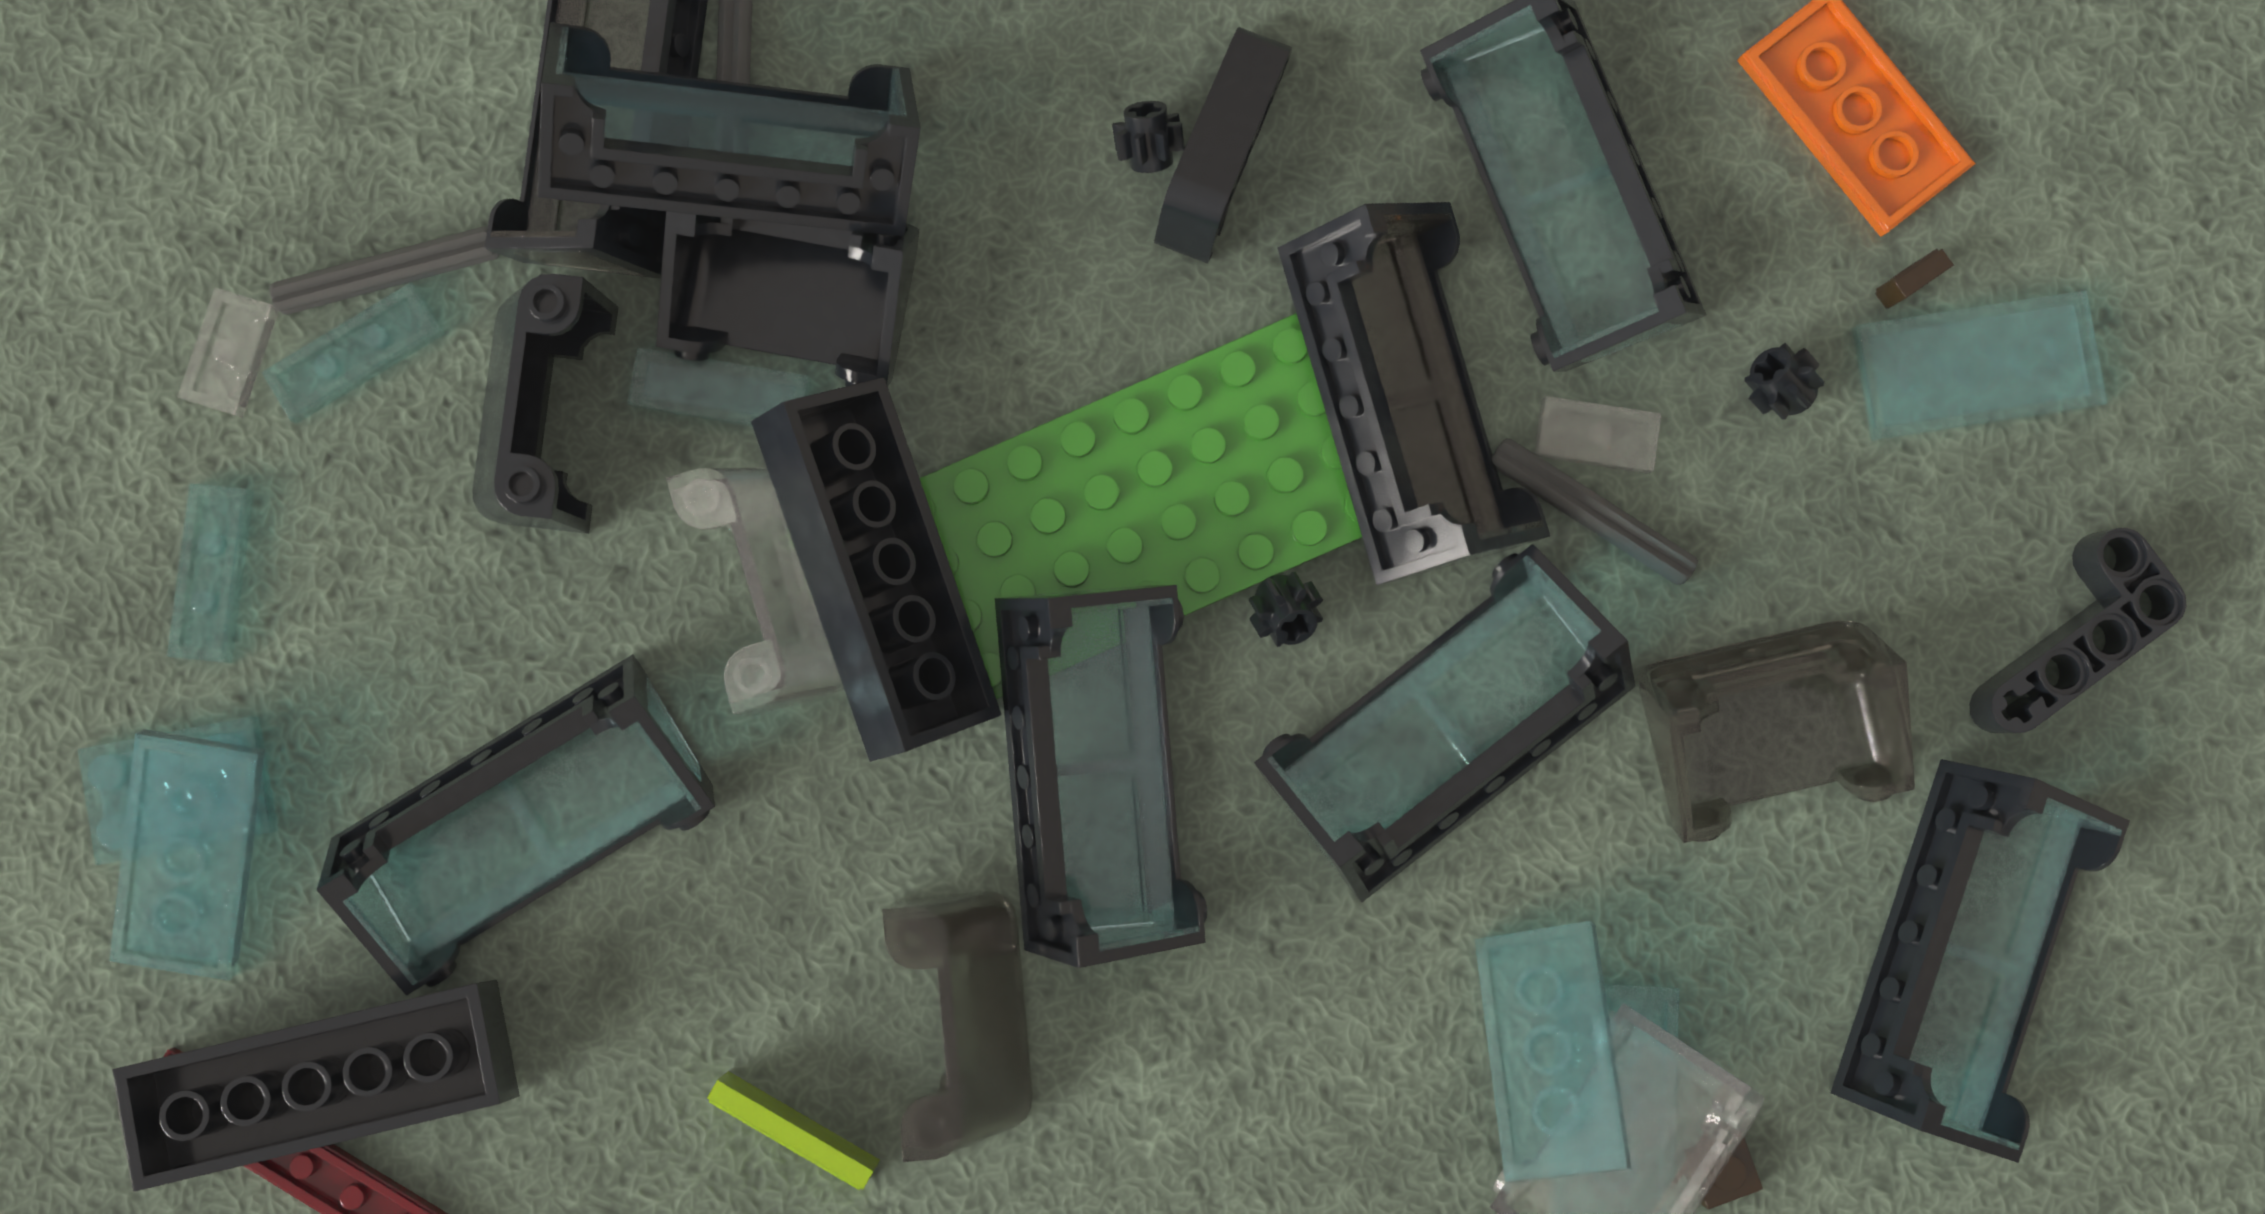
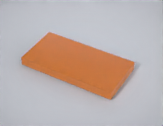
M1812 0L1743 53L1737 60L1880 237L1887 234L1976 164L1842 0Z

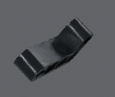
M1241 27L1237 28L1168 187L1155 234V244L1207 264L1209 263L1213 254L1211 251L1217 235L1220 236L1230 202L1288 64L1292 47Z
M2115 528L2092 533L2083 537L2075 545L2072 554L2073 566L2078 576L2096 598V601L1976 689L1972 694L1969 706L1970 715L1978 727L1989 733H2026L2036 728L2177 624L2183 617L2187 605L2186 595L2181 585L2146 539L2137 531L2129 528ZM2106 544L2113 548L2116 554V563L2113 570L2107 566L2104 560L2103 551ZM2143 591L2151 600L2152 609L2148 617L2140 608L2139 599ZM2097 625L2105 634L2106 643L2101 652L2095 647L2092 636ZM2050 659L2059 668V679L2055 686L2048 682L2045 672L2046 665ZM2024 694L2030 696L2017 698L2009 705L2007 704V701L2004 698L2012 696H2021ZM2006 708L2009 717H2004L2001 711Z

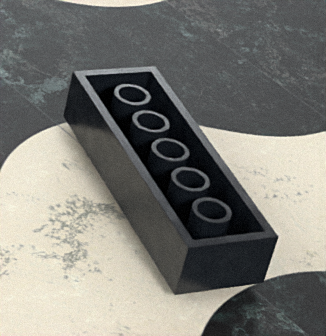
M885 378L784 401L752 420L751 423L869 761L907 752L1001 716L1002 713Z
M497 980L474 983L112 1069L133 1192L501 1104L520 1096Z

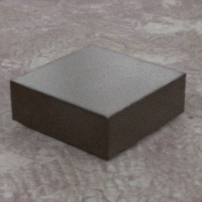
M1935 249L1878 287L1875 294L1887 310L1918 291L1954 266V264L1943 249L1939 251Z

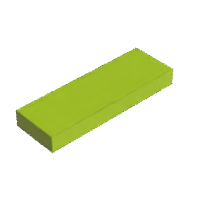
M729 1071L716 1081L707 1097L709 1103L858 1190L860 1188L864 1189L880 1162V1159Z

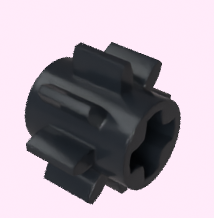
M1142 101L1129 105L1123 111L1125 122L1112 124L1118 160L1130 159L1131 168L1136 172L1153 173L1165 170L1173 164L1172 151L1178 152L1185 149L1182 123H1180L1179 113L1168 115L1167 106L1163 102Z
M1783 343L1780 347L1765 350L1753 361L1750 375L1744 379L1753 390L1748 399L1763 415L1773 409L1782 420L1786 419L1788 415L1802 413L1814 403L1818 394V388L1824 386V381L1815 371L1820 364L1806 348L1799 350L1795 354L1786 343Z
M1291 572L1289 576L1278 574L1267 578L1259 585L1255 596L1249 598V602L1256 612L1249 618L1260 638L1270 635L1277 647H1280L1282 644L1295 645L1304 642L1315 632L1317 624L1323 621V617L1317 609V606L1323 602L1321 595L1312 581L1303 584L1296 572Z

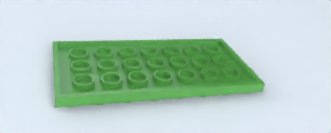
M1297 313L920 478L996 699L1003 697L995 598L1147 585H1177L1178 599L1181 602L1184 616H1187L1257 585L1271 576L1282 574L1362 538ZM1122 603L1071 608L1073 627L1068 628L1064 633L1061 644V657L1048 658L1049 676L1125 643Z

